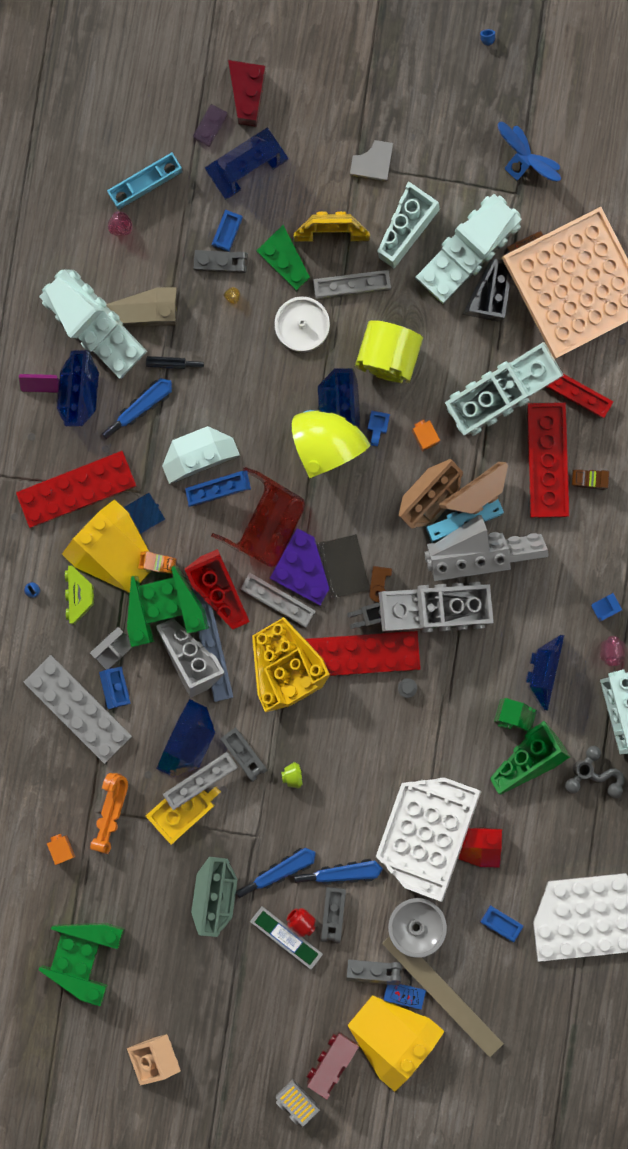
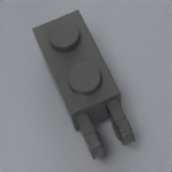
M380 602L347 613V616L350 618L363 614L364 621L352 623L350 625L351 629L382 623Z

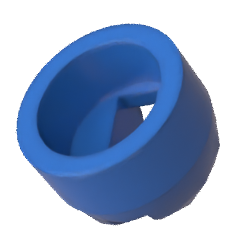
M487 29L480 32V39L484 45L489 46L494 43V30Z
M31 582L25 586L24 592L28 597L36 598L40 594V587L36 583ZM30 585L36 592L35 594H32L28 587Z

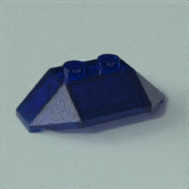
M88 350L71 351L70 357L66 360L60 371L57 410L66 427L83 426L96 411L99 371Z
M334 368L318 385L319 412L337 414L346 418L345 420L353 426L359 428V390L354 369Z
M565 635L557 636L531 654L530 664L533 665L531 672L528 671L526 683H528V689L543 711H548Z
M189 699L165 746L156 769L175 777L200 767L216 733L207 707Z

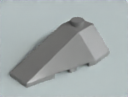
M172 618L156 626L190 698L207 691L225 674L216 656L208 652L189 633L187 634L186 629L175 619Z

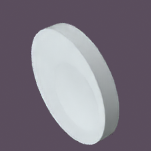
M295 297L288 300L279 308L275 317L276 335L280 342L292 351H312L325 341L329 333L330 322L327 311L322 304L309 297Z

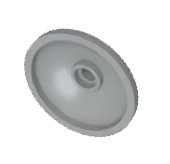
M412 898L400 903L393 910L388 923V933L393 945L401 953L410 957H425L434 953L442 945L447 931L446 920L440 908L433 902L422 898ZM414 924L419 925L418 931L413 930L412 927Z

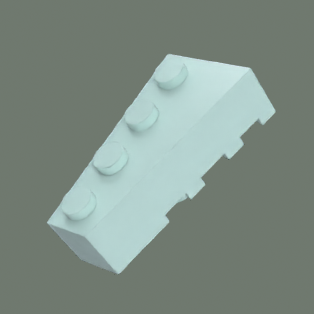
M409 181L378 249L379 258L392 268L398 265L440 210L438 201Z

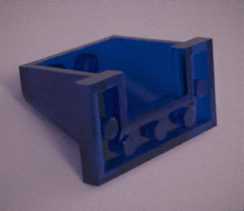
M267 127L206 166L205 170L223 198L227 200L241 191L236 181L266 162L274 170L288 161V157Z

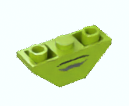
M68 566V570H65V582H68L69 589L65 590L66 601H69V609H66V620H69V623L72 625L76 624L94 605V586L73 566Z

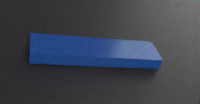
M240 471L185 488L188 506L194 507L251 490L248 472Z

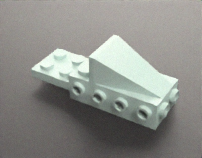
M495 194L491 197L487 196L480 204L482 207L478 211L473 210L467 217L469 220L461 223L455 229V235L452 238L448 237L442 243V250L416 276L415 279L442 304L472 274L475 276L482 269L481 265L485 261L489 262L495 255L494 251L498 247L501 249L508 242L507 238L511 233L514 235L521 228L520 223L522 219L520 218V213L514 208L511 210L506 205L505 199L501 196L497 197Z
M60 270L55 275V280L42 289L43 293L39 296L43 300L42 304L56 314L55 318L63 324L70 338H79L82 341L81 345L87 351H94L119 379L123 378L147 351L125 329L123 323L119 320L120 317L106 306L107 304L102 298L97 297L92 287L84 283L80 279L81 276L75 270Z
M542 342L510 363L505 361L498 365L496 371L493 373L489 371L482 375L480 381L477 383L475 381L465 386L466 389L461 393L457 391L449 396L451 399L445 402L447 410L456 421V426L463 435L471 434L474 436L482 431L481 427L486 424L490 426L498 421L497 417L502 414L505 417L514 411L513 408L530 402L529 398L533 394L564 376L545 342Z
M623 669L608 673L609 677L601 679L600 682L619 754H628V672L625 673Z

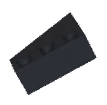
M493 259L487 264L462 315L496 322L505 318L511 275L503 260Z

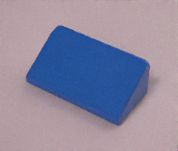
M122 667L99 672L107 708L112 709L131 704Z

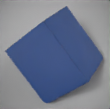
M614 593L591 605L599 622L622 610Z

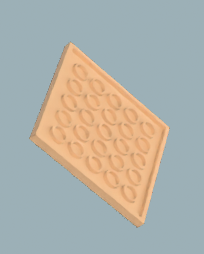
M602 207L502 257L554 359L628 321V258Z

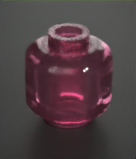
M608 637L607 640L601 643V660L608 666L620 665L625 660V643L619 640V637Z

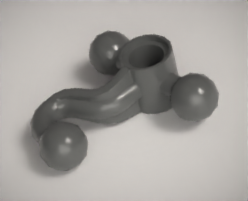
M597 746L589 747L586 751L587 758L585 761H578L574 764L573 772L575 776L566 782V790L571 794L577 793L580 790L582 778L603 782L614 776L617 778V781L608 787V794L612 798H619L623 793V773L617 769H609L600 775L596 774L592 762L601 757V750ZM585 764L587 766V772L586 774L581 775L579 772V768L581 765Z

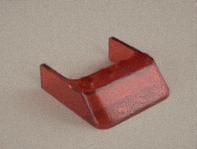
M244 467L243 471H247L248 474L264 484L263 495L238 543H234L212 533L211 537L262 564L274 567L282 557L304 511L305 501L302 497L264 474Z

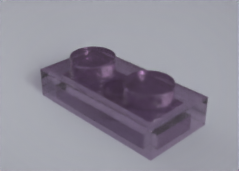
M211 104L195 131L193 138L210 147L228 113Z

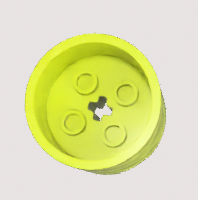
M371 320L367 324L355 367L362 372L369 370V373L384 380L402 383L403 380H406L407 383H410L423 337L399 325Z

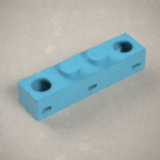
M171 152L107 190L108 195L119 210L182 173V167ZM171 163L175 166V170L168 174L165 172L164 167L166 164ZM124 192L127 198L118 202L116 200L117 193Z
M497 499L493 503L485 504L483 510L477 514H458L457 511L448 514L447 519L427 526L426 530L431 542H435L446 537L464 525L465 522L478 515H482L485 522L503 515L504 511L499 499Z

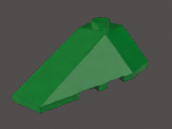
M545 721L527 732L522 743L514 748V753L507 761L501 764L490 778L499 795L554 769L570 758L561 740Z

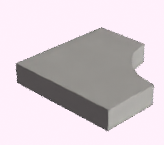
M374 140L368 152L362 155H353L350 176L387 181L393 143Z

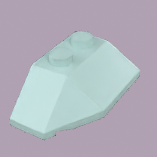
M207 426L172 440L162 467L169 484L236 458L240 454L232 437Z

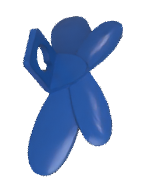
M498 123L500 134L517 152L505 167L509 174L516 180H519L525 171L532 166L547 179L552 181L561 180V176L556 171L560 169V165L547 157L531 154L528 140L519 126H514L512 130L506 123ZM520 161L522 163L521 171L516 173L513 171L512 165Z

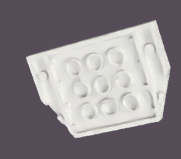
M447 778L402 783L376 857L400 881L404 888L443 902L481 791Z
M627 874L548 881L533 921L537 961L628 952Z

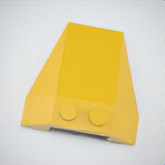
M342 211L335 214L317 212L316 215H312L294 233V242L313 241V232H350L351 241L370 240V232L351 214Z
M115 499L101 509L84 526L62 553L75 568L129 593L131 576H138L141 583L151 572L138 569L141 552H149L129 512Z
M373 995L347 1025L379 1079L394 1092L410 1078L444 1033V1030L430 1018Z

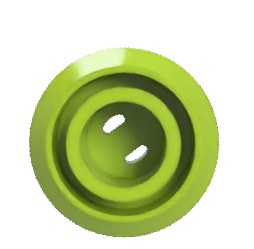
M293 762L284 768L285 772H281L283 784L287 783L288 787L300 788L303 785L298 763Z

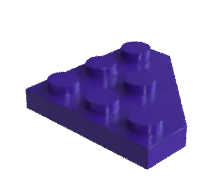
M297 528L270 579L321 606L329 591V586L313 536Z

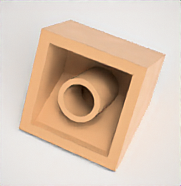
M167 1034L127 1048L140 1085L164 1080L181 1071Z

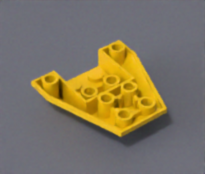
M286 618L279 619L252 636L257 694L265 712L285 708L297 703L321 689L329 678L330 674L323 658Z

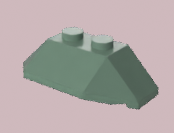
M209 857L196 875L191 913L200 936L217 937L220 931L232 919L237 877L229 864V860L226 858Z

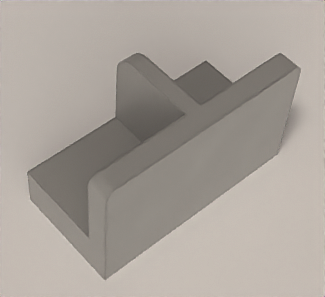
M117 627L90 654L107 670L132 647L129 637L121 628Z

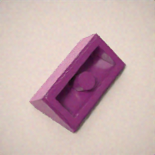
M19 375L22 392H59V378L57 375Z

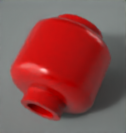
M304 908L292 910L286 919L288 921L287 927L298 937L310 936L316 928L314 926L316 922L315 917Z

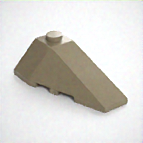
M157 287L108 303L106 306L120 317L119 320L123 325L176 326L177 288Z

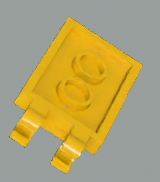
M214 787L209 793L204 790L175 810H172L167 800L164 799L146 817L172 845L215 806L211 801L221 791L217 787Z

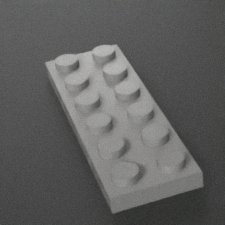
M52 655L24 681L41 701L104 764L132 737Z

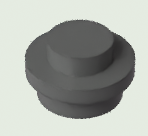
M403 679L398 685V691L401 696L410 698L416 694L417 684L412 679Z

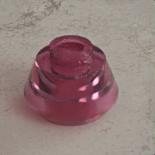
M116 211L108 221V230L115 236L129 235L132 230V222L124 212Z

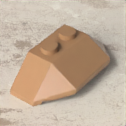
M451 459L428 468L404 494L398 516L410 528L433 524L446 510L440 508L438 504L459 491L463 471Z
M496 463L438 505L440 508L463 513H479L483 510L485 504L493 503L498 499V495L503 492L508 468L507 463Z

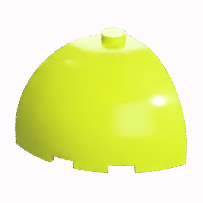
M308 411L293 417L292 434L294 443L309 478L332 470L354 459L370 447L367 438L357 426H353L345 420L346 418L334 413Z

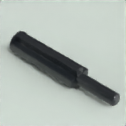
M146 357V367L185 369V366L204 367V362L186 361L185 358Z

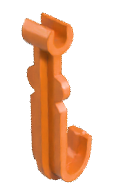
M109 773L104 779L102 789L108 792L101 812L103 818L97 820L96 825L100 830L97 838H94L90 845V849L105 854L110 852L111 843L108 841L111 832H115L118 828V824L115 821L119 819L128 789L127 779L119 773Z

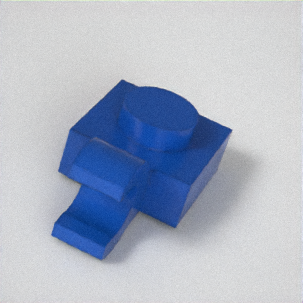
M371 411L368 431H373L372 446L378 447L380 433L386 434L390 414Z

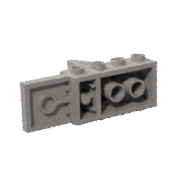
M482 515L471 519L437 543L427 544L428 551L424 552L428 571L432 572L434 581L511 570V562L548 557V549L542 534L532 533L528 536H512L508 539H505L503 533L492 532L488 535ZM479 560H484L483 563H478Z
M480 582L469 583V586H464L463 583L452 584V587H446V584L435 585V588H429V585L417 586V590L379 592L382 631L421 629L422 633L433 632L434 628H439V631H450V627H456V630H466L468 626H473V629L485 628V624L494 623L490 584L481 585Z

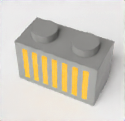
M294 1079L276 1094V1104L283 1111L287 1109L291 1114L289 1116L296 1125L300 1123L303 1127L320 1111V1107Z

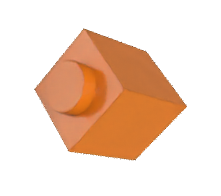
M422 420L414 425L415 428H413L412 433L422 452L440 443V439L430 420L427 422Z
M61 834L50 838L51 842L47 843L55 865L75 857L67 835L62 837Z

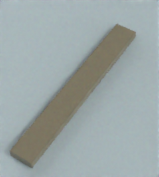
M389 936L382 942L386 949L489 1057L504 1044L422 957H410L401 953L393 945Z

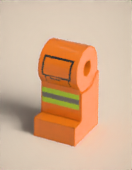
M144 551L140 554L138 569L173 574L171 567L176 566L177 559Z

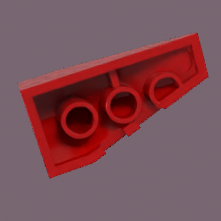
M218 549L200 556L184 569L192 587L232 630L250 622Z
M468 828L458 859L479 867L500 868L502 829Z

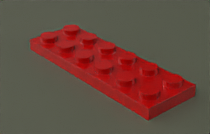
M528 403L530 518L569 517L566 403Z
M119 451L18 491L16 495L29 528H33L137 486L123 451Z
M418 631L305 639L323 658L330 676L420 670Z

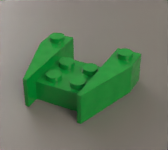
M178 566L171 567L173 578L140 585L138 576H131L127 631L131 647L154 642L150 623L183 615L187 634L209 629L205 609Z
M108 923L53 925L51 930L61 932L51 968L42 965L39 967V971L81 1001L101 1006L108 985L90 980L100 944L118 949L125 928Z

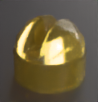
M232 287L223 296L230 303L236 304L240 298V292L237 288Z

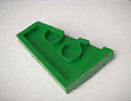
M284 225L256 250L296 292L310 279Z

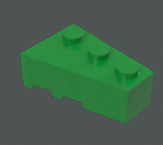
M503 698L499 701L494 722H497V726L501 728L512 729L514 727L530 731L537 710L524 703Z

